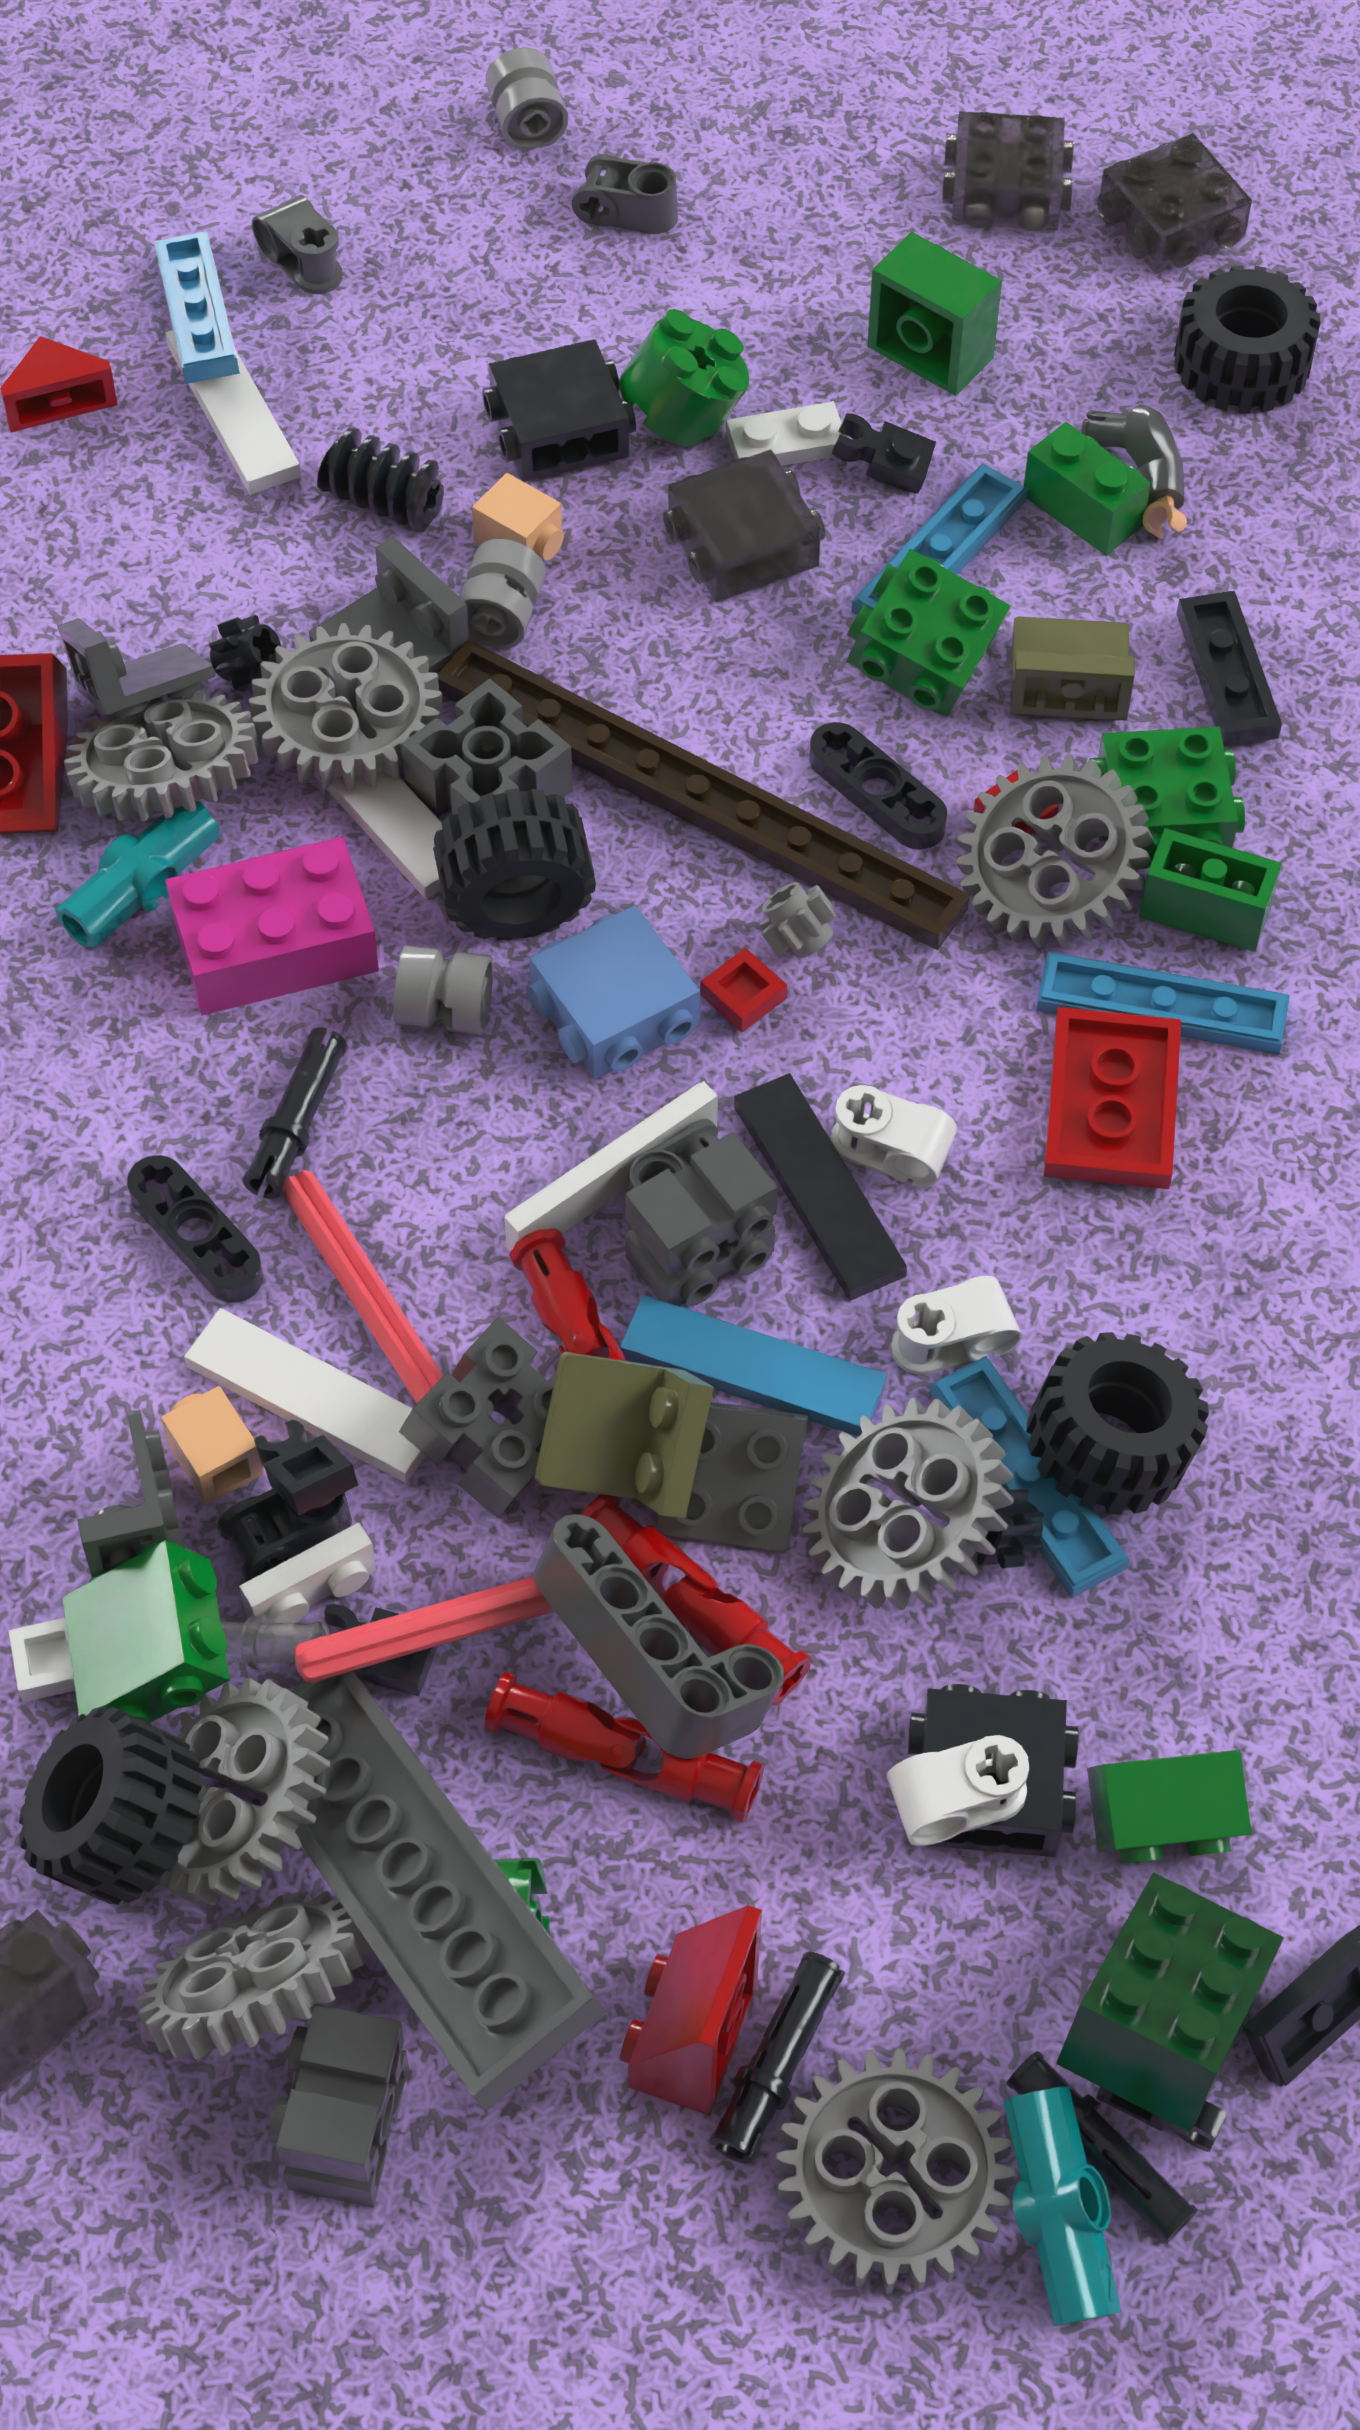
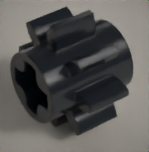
M257 615L242 620L236 617L217 625L222 638L209 643L211 648L210 660L213 669L222 679L232 681L234 690L252 686L253 679L262 678L260 664L263 661L276 663L275 648L281 646L278 635L268 625L260 624Z
M1027 1489L1006 1490L1014 1498L1013 1504L996 1509L995 1512L1008 1524L1007 1530L988 1532L986 1539L996 1551L993 1555L976 1552L978 1553V1565L999 1564L1002 1569L1025 1566L1023 1550L1042 1549L1043 1543L1040 1541L1043 1532L1042 1519L1044 1518V1513L1039 1512L1032 1503L1027 1501Z

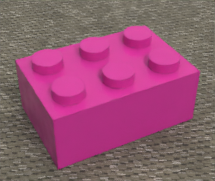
M344 836L165 879L174 926L201 1016L379 972L375 930Z

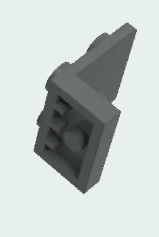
M393 536L375 547L378 573L375 576L377 588L309 631L310 642L317 640L316 629L319 626H322L328 635L332 637L337 636L341 623H346L350 635L355 636L359 635L365 625H370L372 638L376 640L386 632L392 631L395 648L403 643L412 642L414 658L427 656L429 672L434 673L444 667L469 639L467 603Z
M80 618L57 625L78 691L105 715L111 713L114 717L134 715L147 707L146 701L166 694L170 698H179L193 694L202 688L201 682L215 677L212 664L184 643L124 663L116 643L111 642L108 644L100 630L94 631Z
M711 1401L686 1519L658 1514L656 1529L663 1535L779 1552L786 1551L789 1546L801 1452L806 1439L809 1415Z
M141 1410L127 1412L145 1504L135 1507L125 1505L109 1506L99 1510L94 1516L77 1519L82 1546L92 1577L118 1567L136 1557L142 1549L154 1543L167 1540L185 1548L159 1430L146 1432Z

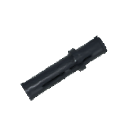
M316 1027L311 1030L305 1049L274 1116L266 1118L259 1131V1138L262 1142L249 1170L246 1171L242 1179L244 1186L253 1194L258 1195L266 1177L265 1181L268 1185L263 1198H278L283 1190V1183L295 1157L304 1154L310 1139L307 1133L337 1065L348 1047L346 1040L339 1033L332 1032L325 1048L322 1042L327 1033V1028Z
M815 1952L803 1954L794 1978L786 1993H784L755 2055H753L748 2065L739 2068L733 2081L736 2090L731 2098L732 2100L709 2141L725 2157L743 2164L751 2163L761 2138L776 2110H782L786 2107L791 2097V2090L788 2086L793 2078L792 2076L801 2058H803L831 1998L834 1996L845 1975V1972L839 1969L840 1966L830 1958Z
M1039 2051L1034 2052L1016 2069L1006 2085L1010 2089H1014L1019 2095L1069 2086L1077 2121L1095 2138L1094 2142L1079 2127L1087 2164L1092 2165L1100 2173L1102 2179L1161 2236L1160 2239L1165 2244L1170 2242L1194 2217L1198 2209L1194 2205H1190L1147 2159L1137 2152L1097 2112L1100 2103L1090 2093L1082 2097L1043 2059L1044 2056ZM1108 2151L1151 2193V2198L1108 2156Z

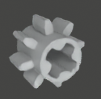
M794 882L780 888L765 901L762 911L767 919L762 921L759 926L763 930L761 934L777 956H780L790 948L797 958H805L821 949L831 939L834 931L828 922L836 918L837 915L832 910L834 908L818 885L805 892L798 882Z

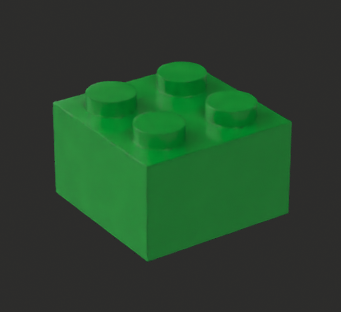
M911 231L872 269L867 347L957 396L994 358L1002 280Z

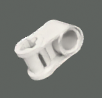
M859 1085L845 1090L837 1099L835 1110L837 1122L832 1128L831 1141L841 1158L848 1162L888 1174L895 1180L904 1183L909 1178L913 1180V1186L928 1188L934 1186L938 1180L956 1135L957 1125L952 1117L936 1107L917 1104L882 1092L872 1086ZM866 1102L871 1104L870 1115L864 1114ZM852 1137L858 1138L856 1148L851 1147Z
M979 1276L966 1280L956 1286L915 1295L906 1299L898 1311L896 1319L898 1330L893 1336L891 1353L896 1364L906 1372L917 1375L931 1374L970 1361H977L985 1356L988 1357L987 1353L993 1352L996 1357L1004 1355L1019 1344L1022 1334L998 1279L993 1276ZM919 1311L917 1321H915L916 1312ZM931 1349L930 1358L927 1360L928 1351Z
M1001 1735L986 1736L980 1740L940 1752L918 1754L899 1762L888 1771L887 1779L909 1842L916 1846L932 1845L951 1839L962 1832L995 1822L1006 1821L1014 1817L1024 1806L1027 1796L1026 1781L1029 1773L1028 1756L1020 1744L1011 1738ZM992 1753L991 1759L986 1760V1755ZM996 1773V1776L1000 1782L1007 1783L997 1785L995 1779L992 1776H987L986 1774ZM1006 1799V1802L1001 1805L1000 1801Z

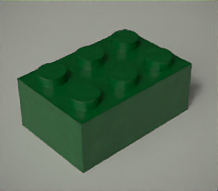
M1153 1872L1084 1996L1056 2064L1191 2133L1260 1993L1284 1937Z

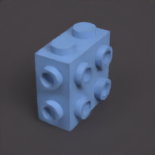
M636 905L618 914L605 915L596 920L591 927L565 940L550 942L537 954L529 957L531 984L526 986V993L530 1004L540 1018L549 1017L558 1029L560 1044L568 1058L573 1063L581 1061L594 1080L613 1070L622 1071L631 1067L642 1055L666 1043H678L700 1026V990Z

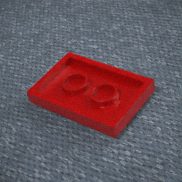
M1058 1007L1054 1033L1044 1177L1161 1189L1170 1188L1173 1173L1181 1019Z

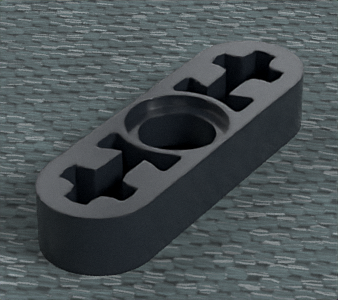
M831 722L820 726L814 731L810 740V765L832 787L898 842L908 848L917 850L928 849L937 845L943 839L946 829L947 808L937 795L851 725ZM829 746L836 752L828 755L826 754V747ZM843 747L846 748V757L840 752H837V750H840ZM850 765L854 767V769H853V771H852L851 774H850ZM882 778L890 782L894 788L887 794L873 795L866 792L861 785L868 779ZM904 797H906L905 806L901 803ZM909 815L918 820L928 816L930 817V825L922 821L912 825L909 823Z
M152 1155L135 1163L127 1177L132 1205L215 1298L229 1303L242 1302L255 1295L263 1281V1271L258 1251L177 1161L170 1157ZM154 1179L159 1184L168 1183L171 1199L175 1202L170 1209H168L166 1199L157 1190L152 1189L147 1192L146 1183ZM192 1218H202L213 1225L211 1232L205 1238L197 1241L185 1240L177 1234V1231L181 1224ZM220 1247L222 1248L224 1258L233 1267L237 1268L243 1265L245 1273L243 1277L237 1279L230 1273L223 1276L219 1258L215 1255Z

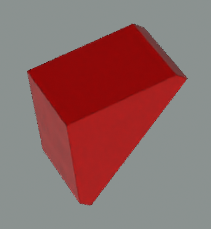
M42 336L37 339L0 388L6 419L11 433L118 405L112 369L108 360Z

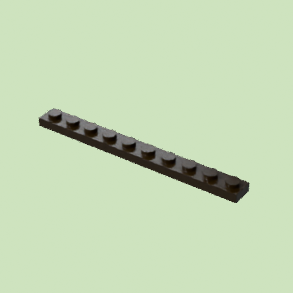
M469 639L438 674L439 691L442 692L443 696L456 703L488 679H491L522 705L523 724L528 727L539 719L571 746L573 763L813 887L818 885L823 892L936 950L941 947L968 910L970 894Z

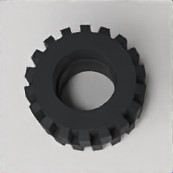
M1243 265L1231 266L1229 272L1218 269L1210 272L1208 280L1200 278L1193 284L1192 292H1187L1181 310L1174 352V366L1176 373L1182 374L1181 383L1187 390L1197 387L1196 398L1204 403L1212 398L1216 400L1215 408L1227 411L1228 405L1239 406L1238 413L1250 414L1252 406H1259L1261 412L1273 410L1276 400L1281 405H1286L1292 401L1294 393H1301L1310 375L1320 327V313L1316 312L1317 303L1313 296H1305L1306 288L1299 282H1289L1288 275L1279 271L1275 274L1266 272V267L1255 266L1254 270L1244 269Z
M519 789L505 790V793L496 795L489 793L480 796V800L474 803L467 802L457 808L458 814L447 816L441 823L442 830L436 831L433 851L446 914L450 921L456 922L458 929L463 932H473L474 937L482 939L495 937L498 941L520 937L528 938L542 932H551L560 928L559 925L561 923L570 922L579 915L578 910L586 908L592 900L591 893L595 892L596 880L582 817L579 816L578 809L572 803L566 804L564 797L557 794L546 796L544 790L531 789L527 792H520Z
M1113 1332L1099 1333L1096 1342L1090 1337L1085 1336L1076 1340L1072 1349L1066 1347L1057 1356L1054 1365L1051 1366L1027 1420L1026 1432L1031 1434L1027 1443L1031 1456L1041 1458L1037 1469L1044 1479L1053 1477L1058 1482L1055 1490L1067 1498L1072 1493L1081 1498L1080 1506L1093 1510L1096 1504L1105 1506L1107 1514L1121 1515L1126 1506L1136 1514L1147 1511L1151 1502L1159 1506L1167 1500L1172 1490H1176L1204 1440L1208 1425L1204 1423L1209 1415L1208 1402L1199 1399L1203 1388L1197 1378H1188L1185 1375L1189 1367L1180 1358L1171 1360L1165 1355L1167 1350L1165 1347L1154 1342L1152 1347L1141 1343L1140 1336L1128 1333L1124 1340L1117 1339ZM1098 1413L1111 1415L1124 1421L1136 1433L1125 1432L1111 1426Z
M101 1706L93 1708L88 1715L80 1714L71 1721L66 1731L61 1730L55 1736L47 1752L43 1753L39 1759L35 1773L28 1782L24 1794L26 1795L25 1803L20 1810L19 1824L23 1825L19 1841L20 1848L26 1850L24 1859L30 1867L36 1869L37 1873L108 1904L119 1905L122 1900L130 1903L139 1899L143 1890L150 1892L160 1883L165 1871H171L178 1861L181 1849L184 1845H187L193 1832L191 1827L199 1813L201 1801L198 1800V1794L202 1789V1774L197 1772L200 1762L196 1753L189 1750L190 1745L184 1740L117 1708L110 1707L106 1709Z

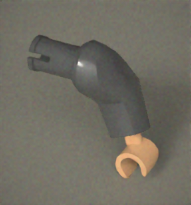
M1145 405L1135 406L1129 413L1089 411L1086 414L1088 419H1084L1082 422V433L1095 439L1101 447L1125 448L1138 466L1142 476L1151 482L1147 502L1148 507L1143 515L1144 528L1159 539L1163 538L1162 526L1166 519L1168 525L1175 531L1180 532L1184 530L1187 525V519L1178 510L1184 505L1183 462L1164 416L1155 409Z

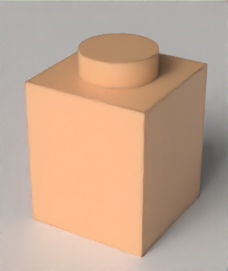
M506 473L472 506L474 543L479 546L491 539H509L531 548L541 559L547 561L556 555L562 545L564 532L562 530L561 503L509 473Z
M220 1385L204 1394H192L183 1398L169 1413L161 1416L168 1447L205 1505L264 1474L254 1438Z

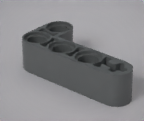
M578 1514L564 1516L556 1522L534 1570V1582L543 1597L654 1741L665 1752L677 1758L692 1759L750 1735L757 1730L784 1681V1668L779 1659L769 1650L752 1644L738 1645L708 1658L606 1528L598 1521Z

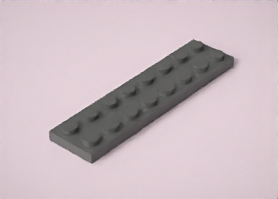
M351 1671L313 1683L303 1681L291 1692L309 1703L307 1708L320 1716L321 1721L316 1730L328 1736V1742L317 1754L330 1761V1767L314 1777V1782L326 1789L325 1795L309 1800L306 1808L316 1816L315 1823L299 1824L295 1833L314 1865L472 2097L487 2111L604 2015L606 2011L356 1673Z

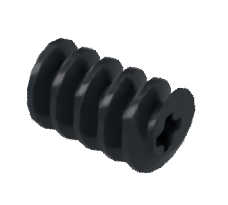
M349 427L341 438L335 441L326 452L318 471L317 487L323 492L331 491L336 498L341 500L350 499L357 507H370L376 515L390 516L397 524L407 525L409 523L410 527L416 532H424L439 513L443 501L444 486L438 480V462L432 459L427 460L419 470L420 458L418 453L408 451L400 460V448L397 444L388 443L381 451V441L375 435H369L361 444L362 434L360 429Z

